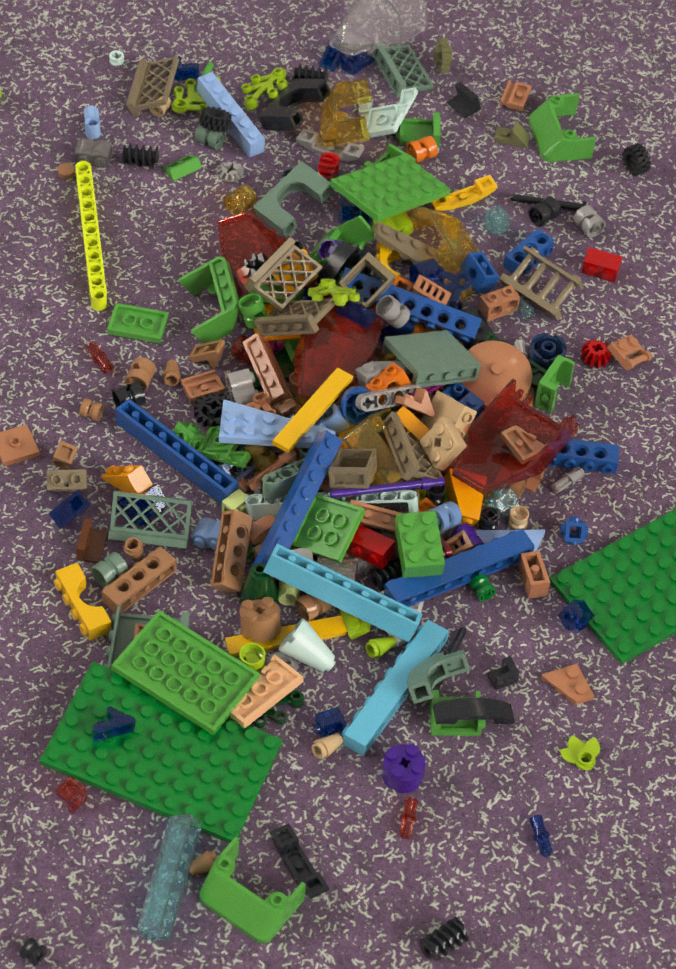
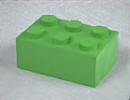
M436 511L396 514L394 528L403 578L442 575L445 560Z

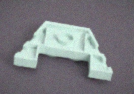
M416 87L403 89L398 104L372 108L373 98L371 95L358 97L357 103L359 104L358 109L361 115L360 121L364 137L370 138L396 133L418 94Z

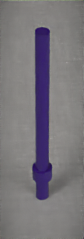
M429 477L416 481L372 485L369 489L330 490V497L336 498L415 488L424 490L430 489L433 486L445 485L444 478L429 479Z

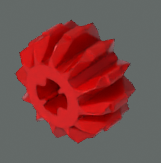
M325 152L319 159L318 173L328 181H331V179L336 178L340 170L339 155L333 152Z
M595 338L592 341L587 340L581 349V360H584V364H590L591 368L593 366H596L598 369L601 366L605 367L612 357L611 352L607 349L608 342L603 343L602 339L597 341Z

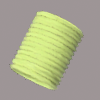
M279 580L278 601L287 606L295 605V600L300 597V590Z

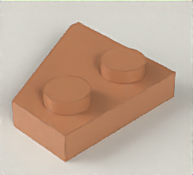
M578 664L557 669L541 676L543 682L547 681L555 687V691L566 696L567 700L574 705L594 699V694Z

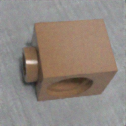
M60 440L51 464L65 470H70L78 447Z

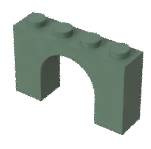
M302 161L294 166L290 173L281 178L279 183L274 188H271L253 206L256 216L284 238L288 237L297 228L295 218L280 207L281 202L287 195L293 192H305L322 204L334 193L330 182Z

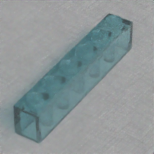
M191 814L169 817L137 927V931L147 941L171 939L202 827Z

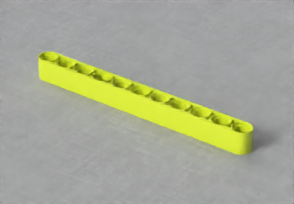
M80 161L75 166L90 302L94 310L102 311L107 307V291L92 169L89 162Z

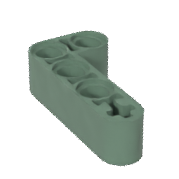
M300 448V460L263 476L264 498L274 500L288 494L310 448Z

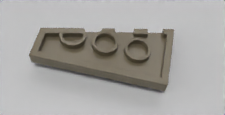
M377 222L374 228L375 240L391 251H398L401 258L404 260L409 259L415 263V267L420 271L423 269L428 272L430 278L434 279L437 276L438 249L397 231L388 225Z

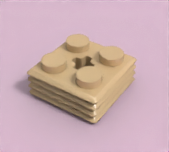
M441 417L419 441L434 469L442 471L466 448V444L453 421L449 418L446 419V417Z

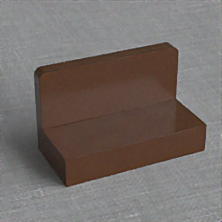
M84 518L76 555L79 561L98 563L102 558L108 531L93 529L92 519Z

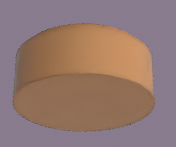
M62 163L57 168L58 176L62 179H70L75 175V168L70 163Z

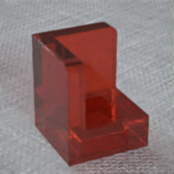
M71 776L55 790L56 795L69 804V812L72 814L87 800L86 787Z

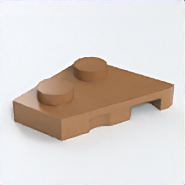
M517 425L502 431L499 436L521 464L550 451L552 447L549 443L544 445L537 441L535 435L525 432L524 429Z

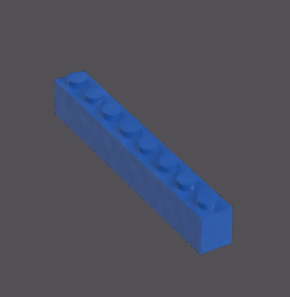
M130 399L115 409L117 425L221 505L224 499L238 490L239 482Z
M327 430L317 434L252 566L257 563L266 565L276 544L287 549L290 548L343 440Z
M523 529L512 531L503 537L494 538L483 545L479 544L468 551H461L453 557L444 558L445 566L442 575L391 579L385 583L384 595L410 607L470 583L477 575L485 574L487 576L519 563L520 554L533 552L535 545Z

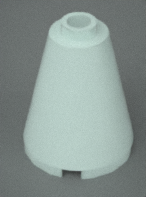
M302 618L294 626L295 629L291 633L289 632L279 646V651L321 672L325 670L329 672L336 663L334 661L335 656L310 624Z

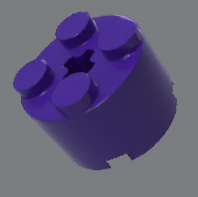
M401 744L389 748L384 756L382 778L386 786L399 793L415 791L424 778L426 766L424 755L414 744Z

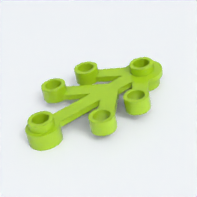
M275 68L271 74L262 77L258 74L251 76L250 79L253 85L251 86L249 83L243 84L241 86L242 93L248 94L251 91H257L253 95H248L244 98L245 108L247 110L255 109L258 106L257 99L267 89L268 97L271 99L276 98L278 92L274 88L273 83H277L278 89H285L288 86L286 70Z
M193 79L185 81L188 96L186 99L182 98L184 95L183 87L176 86L174 88L176 99L171 104V109L174 112L181 114L190 110L198 111L201 114L202 109L208 107L206 104H191L205 103L197 91L194 93L195 81Z
M321 279L319 286L308 288V296H312L313 301H323V296L331 294L334 305L345 306L348 300L359 301L360 294L355 293V289L337 286L333 279Z

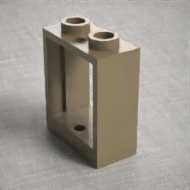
M369 252L339 282V286L348 288L347 286L366 266L385 281L366 302L362 299L352 302L358 310L362 309L365 312L395 282L396 278L391 271Z
M338 449L328 470L330 488L369 489L378 467L376 449Z
M86 469L46 470L48 492L88 491Z

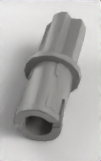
M576 467L571 472L564 473L561 479L551 485V488L555 493H558L567 487H572L576 481L585 476L583 469Z

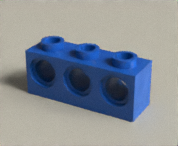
M537 228L505 255L503 267L514 273L527 256L523 250L524 245L528 248H535L542 257L549 256L554 249V238ZM532 260L520 277L523 274H528L535 264L538 265L540 263Z

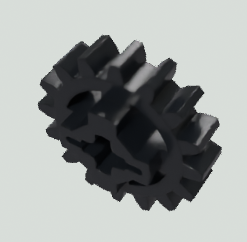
M209 393L208 397L202 395L201 400L197 399L196 404H194V418H197V423L202 422V427L209 425V428L219 426L221 423L223 399L226 400V395L219 397L218 393L215 396Z

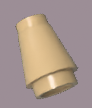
M338 733L318 739L312 745V751L318 759H326L343 744V739Z

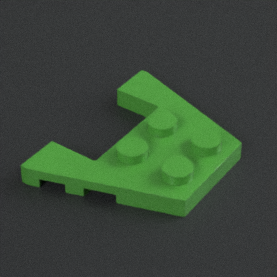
M220 425L210 427L197 451L210 460L245 468L250 459L249 451H236L239 444L219 443Z

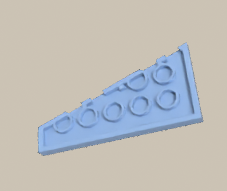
M223 399L219 443L274 446L272 445L273 439L288 424L291 418ZM313 425L295 447L311 448L317 434L327 430L335 435L336 431Z

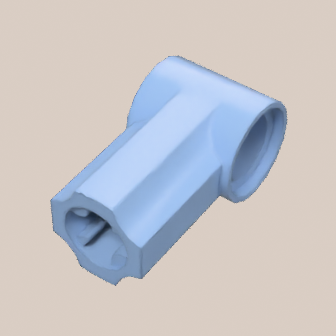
M88 106L84 109L85 135L87 138L97 139L101 134L99 110L94 106Z

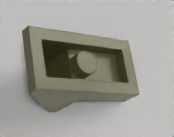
M515 121L513 129L498 126L494 142L527 149L530 135Z

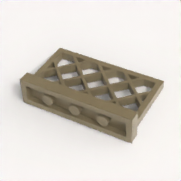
M177 56L148 63L146 59L139 60L126 103L133 116H140L141 110L167 105L179 63Z
M292 237L249 278L245 287L250 293L254 290L279 311H282L322 269L319 263L294 245L296 241ZM294 252L300 257V260H292L291 254ZM281 264H289L290 270H282ZM293 265H301L302 271L294 270ZM305 265H311L315 270L306 271ZM271 275H279L280 281H272ZM283 275H291L292 281H284ZM295 275H303L304 281H296ZM269 285L270 291H264L260 286ZM273 285H280L282 292L274 291ZM285 286H293L294 292H286ZM275 296H283L284 303H279Z
M333 298L323 299V301H291L282 311L275 308L267 317H258L254 323L261 337L315 334L319 330L317 323L335 305Z
M392 411L381 423V426L402 478L407 481L412 477L419 479L429 477V479L443 478L440 470L434 469L419 443L420 440L402 424L398 413Z

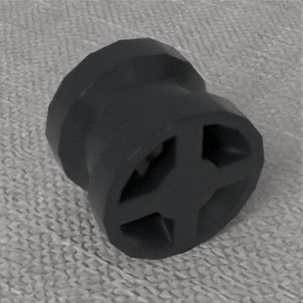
M31 937L22 946L19 956L29 959L30 964L36 966L45 957L47 947L39 945L37 940Z

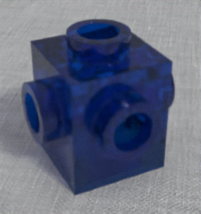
M572 600L558 614L562 626L569 631H582L595 616L583 600Z

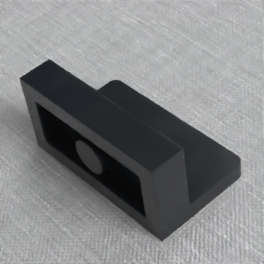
M463 83L455 84L457 96L448 100V105L463 118H467L481 110L478 96Z

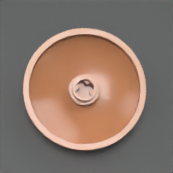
M485 341L476 344L468 350L481 364V368L476 381L461 383L484 402L482 408L505 410L519 404L526 397L532 383V369L528 359L519 349L501 341Z

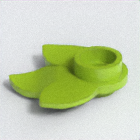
M572 735L568 741V748L561 749L560 753L562 758L568 763L576 764L581 770H590L595 766V758L600 753V745L596 738H592L584 743Z

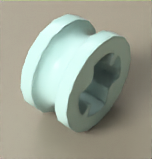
M118 50L110 52V64L119 66L124 63L123 52Z

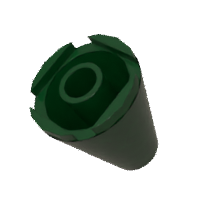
M257 563L250 568L240 593L241 605L245 600H259L264 597H272L274 602L279 604L278 589L274 579L263 572L265 564Z

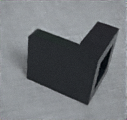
M511 656L503 658L501 668L488 672L487 676L495 690L516 683L520 671Z

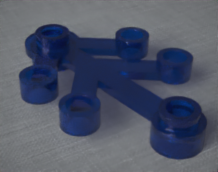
M442 267L434 269V277L437 279L443 277L452 282L444 284L428 278L425 274H419L447 291L455 289L452 299L447 303V306H449L450 303L454 302L456 304L455 309L458 308V300L462 291L467 290L471 286V277L467 273L455 275L444 271ZM440 270L442 274L436 275L435 272ZM463 279L466 283L461 285L459 281ZM441 295L439 300L442 301L444 296ZM406 304V307H407V308H409V309H413V308H414L413 305Z

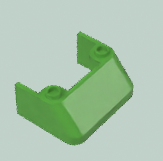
M579 93L551 96L530 114L529 124L541 158L546 162L589 159L593 156L595 137L578 138L576 132L562 130L557 116L576 115Z
M360 215L330 230L309 257L323 267L328 257L321 259L318 250L321 242L325 239L345 240L347 243H354L355 246L359 245L362 250L366 243L374 240V230ZM342 273L340 274L337 282L335 283L336 285L340 282L343 275Z
M218 256L178 279L193 296L206 289L212 295L218 296L221 313L191 329V332L202 343L217 341L232 333L236 327L239 313V298L229 262L224 257Z
M235 837L214 861L200 890V902L256 942L265 944L273 939L302 904L305 898L306 884L302 882L290 897L281 892H273L265 900L261 899L230 877L235 871L234 860L239 853V839Z

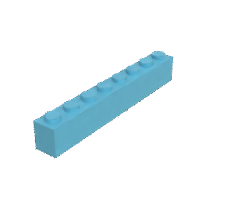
M276 544L263 571L271 577L277 578L407 642L411 640L422 617V613L279 544Z
M427 620L424 626H419L416 637L407 643L405 652L398 655L393 668L389 667L385 674V679L383 682H378L372 697H367L363 709L356 712L350 726L347 725L343 730L344 746L365 756L410 694L407 684L409 674L419 663L441 651L447 642L449 630L430 620Z

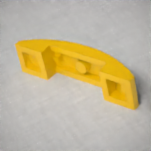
M491 175L476 179L475 185L452 192L449 196L430 203L438 211L453 210L480 201L494 192L498 186Z

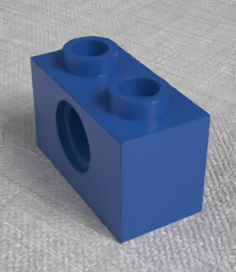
M483 251L469 252L460 266L476 293L490 292L499 279V275Z

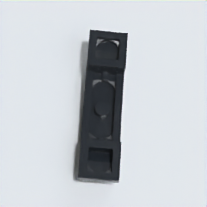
M342 240L324 263L314 287L319 286L321 279H333L336 283L344 266H349L357 250L345 240ZM331 294L325 295L323 299H330L333 296Z
M460 698L433 704L436 724H456L458 720H494V724L515 723L511 704L497 699Z
M290 824L270 831L274 845L298 886L302 882L306 884L305 895L312 899L329 891V887L320 872L315 871L300 847L299 839Z

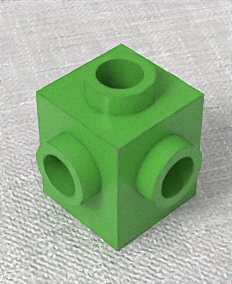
M178 421L173 430V433L195 449L200 446L204 436L199 431L200 428L197 425L189 422Z

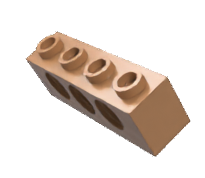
M235 509L222 512L210 588L227 594L241 592L253 516Z
M161 546L156 550H152L148 553L147 557L140 562H136L130 570L122 573L117 580L103 588L102 602L114 613L117 612L118 605L121 606V613L125 612L177 571V560Z

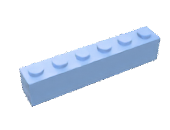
M213 72L198 77L197 92L208 107L221 108L220 110L224 109L232 115L228 132L246 155L250 158L264 152L265 138Z

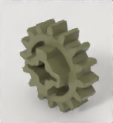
M447 37L437 38V46L433 48L434 64L437 65L440 74L449 73V65L453 63L452 47L449 46Z

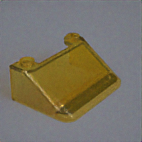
M424 207L411 210L410 220L413 223V230L434 225L444 242L437 248L436 252L438 257L437 277L461 271L460 266L468 253L479 252L459 218Z

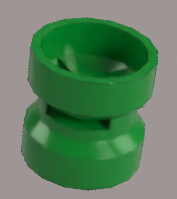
M485 574L477 575L469 583V586L476 592V596L481 602L492 598L496 593L495 588L489 584V579Z

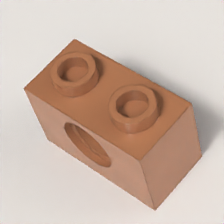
M540 551L521 553L518 569L528 599L547 596L550 580Z

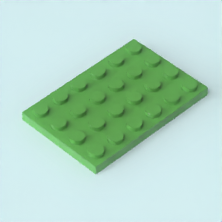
M403 154L333 178L330 181L332 188L376 222L449 196L451 189Z
M160 610L111 665L112 671L212 735L217 732L233 709L260 678V673Z

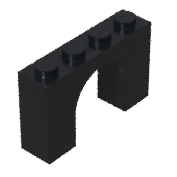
M294 79L259 115L263 128L265 130L296 131L304 122L299 107L294 106L306 102H323L331 94L326 79Z

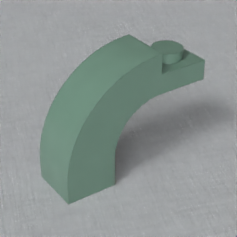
M464 650L444 655V652L438 653L425 659L411 671L407 684L414 704L434 698L433 688L441 680L470 671Z

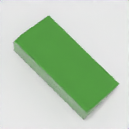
M187 155L164 166L162 170L175 181L202 167L199 157Z

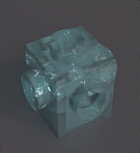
M498 204L484 213L487 231L498 236L510 228V216Z
M503 487L494 490L493 495L484 500L487 507H494L498 510L499 517L509 516L511 509L514 506L520 505L516 493L512 489H503Z

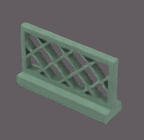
M382 42L375 43L372 57L396 98L401 96L403 89L416 87L418 92L434 90L435 86L409 44L383 46ZM396 56H400V57L404 58V60H401V59L397 58ZM409 60V61H411V62H414V65H413V64H410V63H408V62H406V61ZM405 66V67H407V68H409V69H411V70L409 71V70L404 69V68H402V67ZM409 77L417 79V81L411 80Z
M114 491L108 539L126 541L131 537H136L144 544L186 549L189 543L192 500ZM118 496L126 497L130 504L122 509L117 503ZM139 499H145L150 506L141 511L135 502ZM159 501L165 502L169 507L162 514L154 506ZM178 504L187 505V512L182 516L174 509ZM130 506H133L139 513L132 520L124 512ZM150 508L158 515L152 522L144 515ZM170 510L178 518L172 524H169L163 517ZM120 514L128 521L124 526L115 525L116 517ZM140 516L148 524L143 529L138 528L133 523ZM161 519L167 528L163 531H158L152 524ZM180 521L185 526V533H177L172 526Z

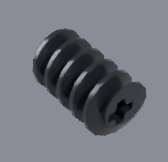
M299 63L298 67L294 69L293 80L326 79L328 81V70L325 67L322 72L319 66L317 71H315L314 65L309 70L308 64L303 69L301 63Z
M129 143L127 148L124 145L122 154L123 164L129 161L130 165H133L135 162L136 166H140L142 163L143 167H146L149 163L150 168H153L155 164L157 167L159 160L158 147L153 151L152 146H149L148 150H146L145 145L141 149H139L138 144L134 148H132L131 143Z
M400 557L390 560L383 569L376 566L374 569L369 570L372 582L380 591L384 590V584L389 580L403 577Z
M454 916L446 924H442L439 929H435L432 933L427 934L425 938H421L419 945L427 958H434L440 961L441 956L439 953L446 957L448 955L446 948L453 952L455 950L454 944L457 947H461V940L468 942L469 938L461 920Z

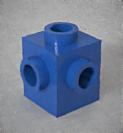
M569 516V519H564L563 524H560V536H562L567 544L578 545L579 542L584 543L585 537L588 536V525L583 520H580L581 517ZM571 526L576 527L575 532H570Z

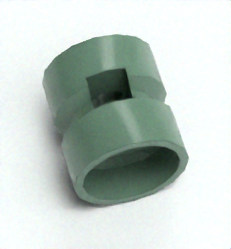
M199 124L195 132V141L202 144L208 143L209 147L218 150L225 141L226 132L207 130L208 128L204 129Z
M116 552L106 556L104 562L99 561L91 567L93 578L103 588L113 583L122 573L128 571L125 560Z

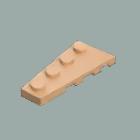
M274 654L268 666H265L261 671L259 680L256 681L250 691L233 709L230 717L245 729L303 683V676Z

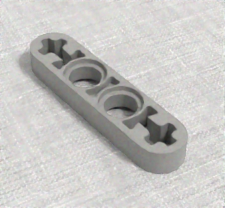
M407 384L362 393L357 396L355 404L359 410L365 412L399 406V404L394 402V395L397 391L404 397V394L412 393L414 390L416 391V388L421 387L415 384ZM383 394L385 397L384 402L379 404L378 398ZM366 400L372 401V403L368 402L365 403V405H363V402H365Z

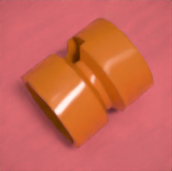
M432 136L407 143V154L415 158L416 163L438 155L437 144Z

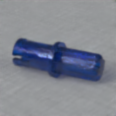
M542 815L532 816L529 821L534 832L533 839L537 841L541 855L548 857L553 854L549 840L550 833L545 828Z

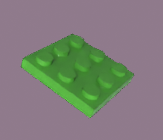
M316 494L291 547L295 549H309L313 555L341 563L366 511L362 507Z

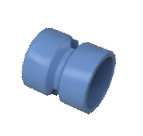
M451 501L428 510L436 511L439 532L458 525L462 519L460 508Z

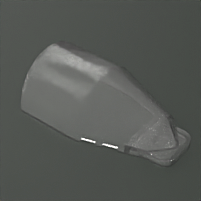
M354 0L336 33L330 36L329 45L352 56L358 55L361 52L375 50L381 45L384 47H389L391 43L400 45L426 29L428 12L425 1Z

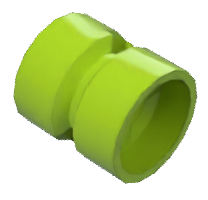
M258 643L243 645L239 651V661L261 675V671L265 667V649Z

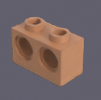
M512 285L480 296L478 310L488 322L518 311L520 296Z

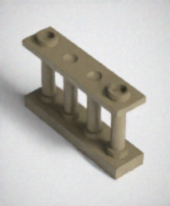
M524 245L523 250L527 255L512 275L507 276L503 273L499 280L505 287L512 285L520 297L559 321L562 317L559 310L560 305L574 287L581 291L583 290L582 280L577 275H570L539 255V251L535 248H528ZM532 260L540 263L541 265L526 284L521 285L518 283L517 279ZM546 269L555 273L540 293L535 294L532 292L531 288ZM563 278L569 283L554 303L551 302L550 304L545 301V297L558 280Z

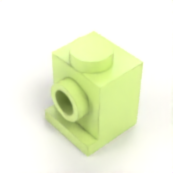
M240 489L236 490L222 501V512L235 509L246 514L245 499L249 495L243 493Z

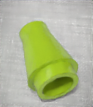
M392 635L370 639L366 643V652L371 658H379L390 649L396 647V639Z

